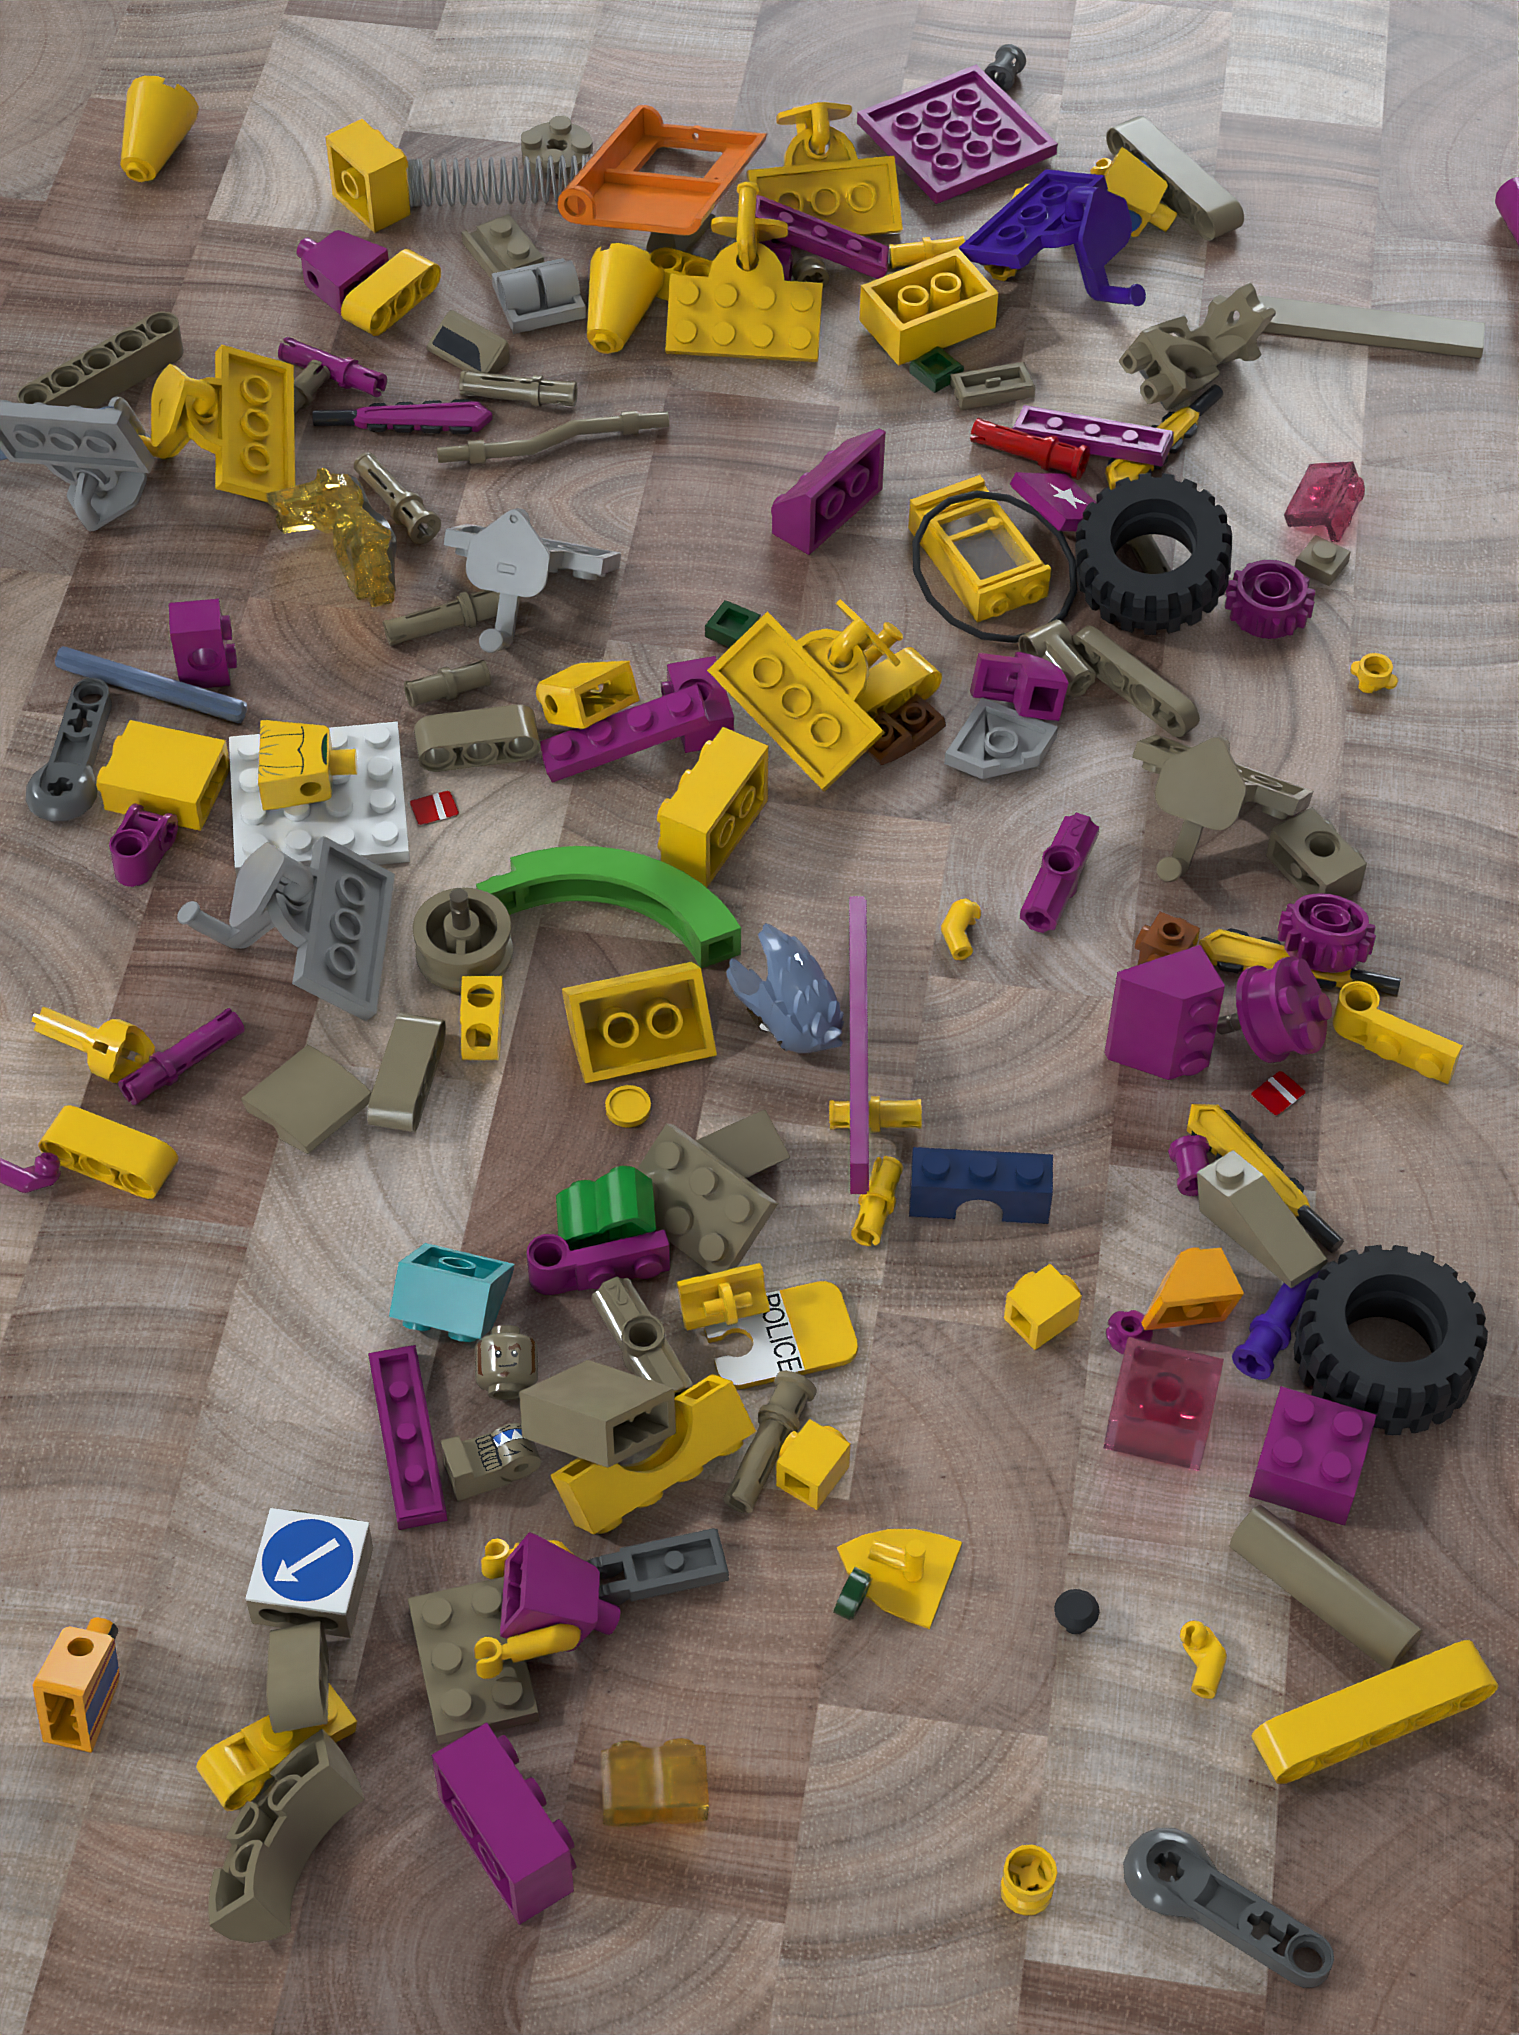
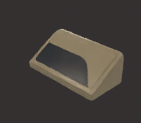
M450 310L445 315L427 344L428 351L461 370L496 374L510 362L509 344L506 339L454 310Z

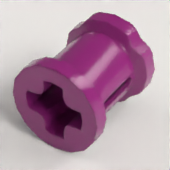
M1187 1135L1178 1138L1171 1143L1168 1149L1169 1157L1176 1163L1179 1173L1177 1188L1185 1196H1198L1197 1172L1210 1164L1207 1156L1210 1149L1209 1142L1206 1137L1201 1135Z

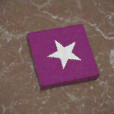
M1016 472L1010 482L1011 487L1058 531H1077L1078 523L1083 520V512L1088 504L1091 502L1096 503L1066 474Z

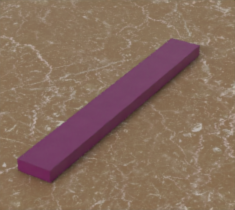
M849 896L850 1194H867V1191H869L867 899H865V896Z

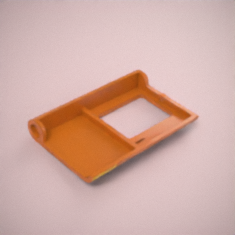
M638 105L633 108L561 192L557 202L559 212L564 219L574 224L691 235L697 232L766 141L767 133L704 128L699 125L663 124L662 117L655 108L649 105ZM660 147L722 152V155L704 178L639 172Z

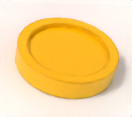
M624 1085L617 1087L606 1098V1115L612 1123L620 1127L631 1128L641 1125L648 1119L651 1112L650 1097L643 1089L637 1086Z

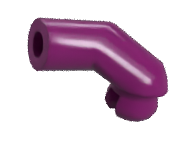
M42 1153L41 1156L39 1155L35 1158V1165L22 1168L0 1158V1183L22 1193H29L51 1186L61 1175L59 1170L60 1159L52 1153Z

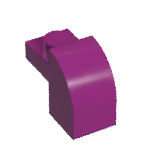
M1015 652L1014 657L978 653L970 693L973 698L983 697L988 700L1011 702L1014 704L1019 716L1059 721L1069 682L1058 666L1034 655Z

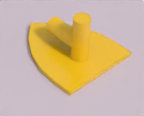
M886 1529L861 1535L838 1546L837 1551L849 1576L854 1567L871 1574L873 1579L866 1597L882 1610L907 1622L930 1629L962 1542L918 1529Z

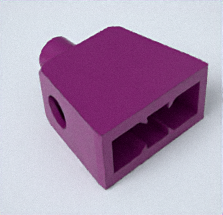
M341 230L333 231L319 243L310 237H305L298 244L296 251L297 256L301 258L304 283L307 288L340 315L346 296L389 261L388 249Z

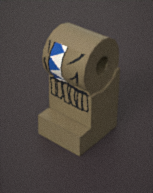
M521 1423L506 1424L492 1433L461 1441L459 1435L440 1441L443 1465L457 1501L511 1484L512 1481L532 1474L541 1465V1458L534 1441L522 1437Z

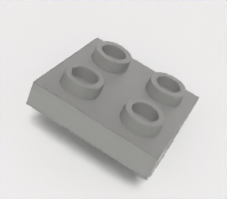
M564 258L491 274L492 286L513 334L586 318V306L580 295L577 272L571 260L565 261Z

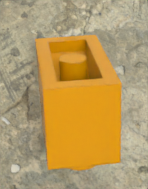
M1193 1247L1181 1251L1177 1255L1175 1262L1163 1278L1141 1322L1144 1330L1222 1322L1227 1319L1244 1295V1292L1222 1248L1200 1249Z

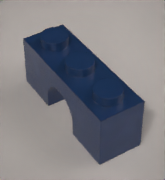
M913 1147L909 1217L955 1219L956 1210L961 1204L972 1200H985L997 1204L1002 1209V1222L1049 1223L1053 1196V1154Z

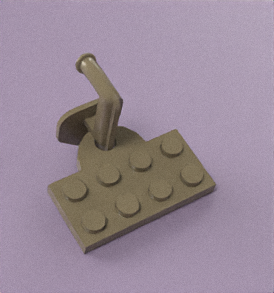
M1155 734L1137 741L1132 758L1143 761L1142 768L1160 774L1155 787V799L1158 806L1164 812L1184 819L1172 857H1164L1157 864V875L1165 882L1176 881L1188 872L1204 827L1212 830H1223L1230 827L1237 820L1242 805L1250 801L1263 805L1262 812L1276 818L1286 819L1288 814L1294 816L1308 808L1314 792L1235 763L1230 753V742L1224 736H1215L1194 747H1190Z

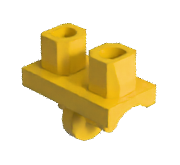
M760 1263L677 1282L683 1322L687 1331L726 1322L727 1325L737 1324L740 1318L770 1312L765 1290L763 1267Z

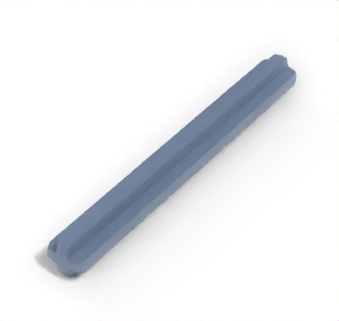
M65 646L59 648L55 658L56 667L88 678L101 679L111 685L235 723H241L247 712V704L242 700Z

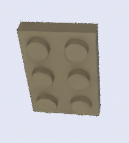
M665 1124L637 1168L653 1181L655 1231L665 1230L668 1241L711 1274L738 1267L778 1205L776 1201L673 1124Z
M504 1577L407 1598L438 1744L455 1741L486 1722L494 1732L539 1721L538 1709L526 1660L513 1663L511 1658L503 1660V1670L499 1675L491 1679H483L476 1673V1663L481 1659H475L474 1647L481 1638H495L501 1645L507 1643L506 1638L500 1637Z

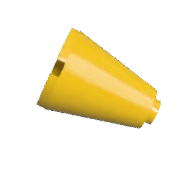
M159 76L136 78L127 91L120 165L126 175L137 182L150 181L157 176L195 124L199 111V106L194 96L184 87L176 84L174 89L163 84L165 78Z
M612 243L609 249L603 251L599 247L594 252L590 262L587 340L596 351L603 354L622 350L664 283V268L661 264L657 268L651 262V254L633 245Z

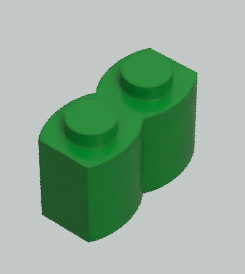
M614 1167L609 1173L601 1176L595 1182L592 1180H579L573 1182L570 1187L556 1195L558 1236L567 1242L570 1251L652 1233L656 1230L653 1181L635 1167Z

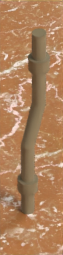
M637 410L621 411V416L576 419L531 439L484 443V440L481 439L470 440L468 445L437 447L438 463L469 461L470 464L486 463V459L534 455L577 435L622 431L623 435L639 434L641 429L669 427L668 411L637 414Z

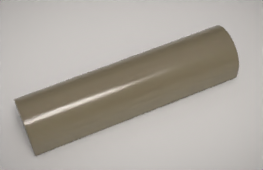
M1262 1505L1256 1506L1243 1519L1234 1532L1230 1541V1548L1387 1671L1393 1669L1420 1639L1422 1634L1420 1627Z

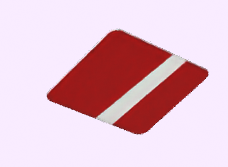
M448 790L410 801L411 808L419 825L459 814L451 792Z
M1279 1071L1255 1089L1251 1096L1273 1115L1277 1116L1301 1098L1306 1091L1283 1071Z

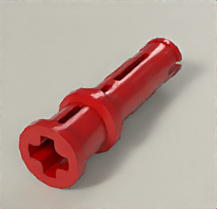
M981 418L975 420L971 430V442L1036 461L1041 469L1047 471L1050 468L1070 473L1073 479L1080 480L1087 468L1090 447L1083 444L1080 447L1059 442V437L1051 435L1041 438L1006 426L994 424Z

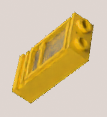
M981 475L910 499L908 528L915 536L924 515L947 497L976 490L989 492L985 486V480ZM975 498L951 504L930 520L920 545L976 622L1000 616L1007 611L1048 597L1051 567L1042 562L996 500Z

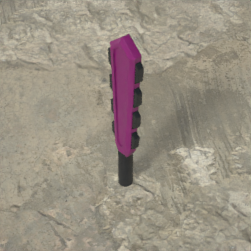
M455 399L450 403H442L440 400L424 401L422 404L398 402L396 405L389 406L385 403H372L368 407H361L355 410H313L314 426H357L362 429H369L371 432H384L387 429H394L397 433H411L413 430H422L424 433L439 434L441 431H450L452 434H469L480 431L493 419L492 413L479 401H471L470 399Z

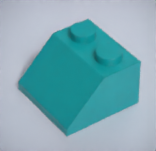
M424 1243L398 1262L389 1317L403 1320L402 1325L412 1330L428 1331L432 1327L448 1331V1336L452 1339L474 1342L476 1338L481 1339L493 1328L513 1275L515 1264Z

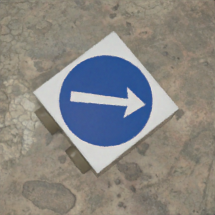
M270 1508L245 1598L251 1622L253 1624L285 1628L322 1621L326 1635L351 1638L373 1551L369 1522L358 1521L351 1517L336 1518L315 1515L297 1509L281 1510Z

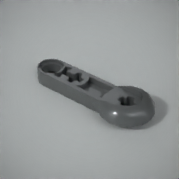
M86 678L74 685L49 762L36 771L26 785L25 801L30 811L41 819L53 822L74 819L88 811L97 798L98 790L92 769L112 708L109 687L101 679ZM89 694H99L102 696L101 700L93 704H86L81 701L83 697ZM84 718L87 719L88 727L82 729Z
M1155 1828L1142 1833L1131 1844L1123 1862L1124 1880L1131 1895L1145 1908L1162 1915L1192 1919L1291 1983L1302 1988L1317 1987L1328 1978L1334 1962L1333 1949L1330 1943L1317 1932L1219 1872L1208 1856L1204 1846L1191 1834L1177 1828ZM1166 1862L1175 1864L1177 1866L1176 1876L1179 1880L1175 1881L1173 1876L1170 1877L1169 1882L1158 1877L1160 1868L1156 1864L1161 1863L1163 1868H1165ZM1262 1920L1270 1925L1269 1935L1265 1934L1258 1940L1251 1935L1253 1931L1252 1925L1257 1926ZM1286 1933L1292 1938L1288 1941L1282 1957L1276 1952ZM1302 1947L1314 1949L1322 1958L1323 1967L1314 1973L1302 1971L1296 1966L1293 1960V1953Z

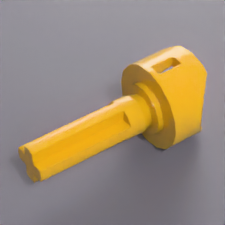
M42 1007L40 1014L34 1013L32 1017V1022L36 1023L35 1032L87 1053V1063L91 1073L112 1083H118L122 1078L141 1068L149 1062V1056L155 1053V1046L144 1031L121 1019H111L103 1023L98 1029L47 1007ZM130 1051L138 1053L135 1056V1061L128 1058Z

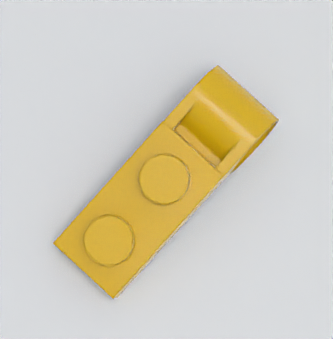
M1353 981L1341 988L1333 1017V1027L1340 1036L1364 1046L1365 1049L1376 1053L1383 1059L1395 1061L1418 1071L1427 1078H1434L1449 1084L1455 1072L1463 1045L1379 1010V993L1368 983Z
M329 1683L328 1724L274 1733L269 1715L208 1749L198 1760L196 1769L226 1811H234L243 1807L247 1801L251 1802L262 1791L265 1781L273 1777L270 1772L306 1739L323 1729L336 1743L355 1733L357 1720Z

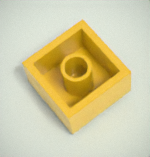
M359 119L325 136L332 195L374 233L411 215L406 171L408 161L401 149L395 148L384 138L378 129L372 128L363 119Z

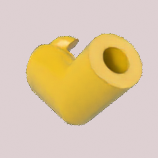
M967 898L955 901L941 924V932L955 960H964L972 955L973 948L965 930L968 925L976 924L974 918L980 919L981 917L980 906Z
M1192 1620L1185 1623L1180 1630V1639L1183 1647L1197 1667L1191 1691L1199 1697L1212 1699L1216 1695L1227 1660V1654L1209 1627L1200 1621Z

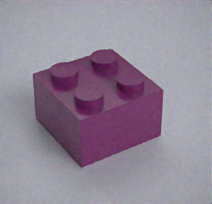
M1280 1386L1249 1497L1345 1526L1356 1493L1376 1414Z

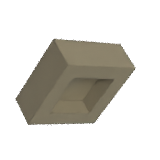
M1315 535L1296 558L1295 568L1299 569L1302 574L1330 586L1348 564L1351 551Z

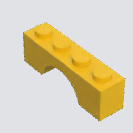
M711 1374L674 1397L676 1434L666 1438L660 1448L643 1461L626 1465L615 1464L607 1468L578 1457L551 1474L550 1476L575 1526L593 1535L609 1532L622 1523V1517L637 1507H647L660 1500L664 1494L663 1491L676 1482H685L698 1476L704 1470V1464L717 1456H726L740 1449L744 1444L743 1440L755 1433L756 1429L733 1382Z

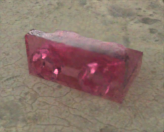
M1354 462L1309 464L1284 513L1288 527L1325 526L1330 541L1340 542L1346 528L1351 524L1352 516L1359 502L1363 500L1365 494L1364 481L1358 476Z

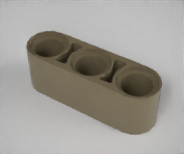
M507 705L430 715L418 720L414 726L419 764L422 768L431 772L524 761L536 756L540 751L535 714L529 706Z
M401 1012L397 1015L369 1100V1125L416 1132L442 1054L446 1035L445 1020Z
M322 1621L270 1630L267 1705L273 1732L280 1733L328 1724L329 1654Z

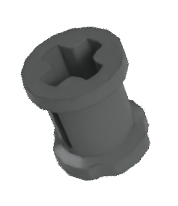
M1013 44L1002 45L996 52V60L990 63L984 71L1004 92L1013 86L1014 76L1020 73L1026 65L1024 52Z

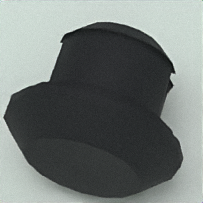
M1070 1589L1063 1592L1057 1598L1054 1606L1055 1617L1058 1622L1071 1634H1081L1091 1628L1097 1622L1100 1614L1099 1604L1095 1597L1081 1589Z

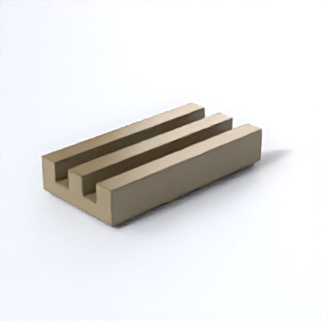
M1025 362L951 374L950 386L952 390L955 389L954 395L956 400H959L961 410L1035 397L1036 387Z

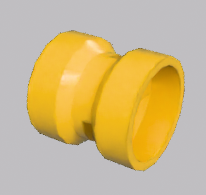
M1031 1844L1021 1845L1013 1849L1006 1857L1000 1891L1004 1903L1013 1912L1024 1916L1036 1915L1044 1911L1051 1903L1057 1877L1056 1862L1052 1855L1044 1848Z

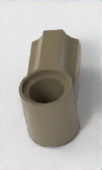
M1056 619L1019 637L1020 652L1043 658L1055 664L1063 671L1069 682L1066 696L1070 695L1073 699L1079 697L1095 682L1096 672L1073 647L1072 636L1061 620Z

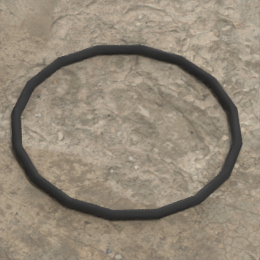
M976 490L947 497L924 515L912 541L913 573L926 601L949 624L981 640L1018 643L1019 637L1025 634L1012 636L982 632L954 618L933 597L920 569V542L931 519L951 504L975 498L1008 502L1036 516L1057 537L1069 562L1070 591L1061 612L1049 622L1056 619L1061 621L1065 619L1077 594L1078 585L1076 559L1063 532L1058 531L1031 505L1009 494Z

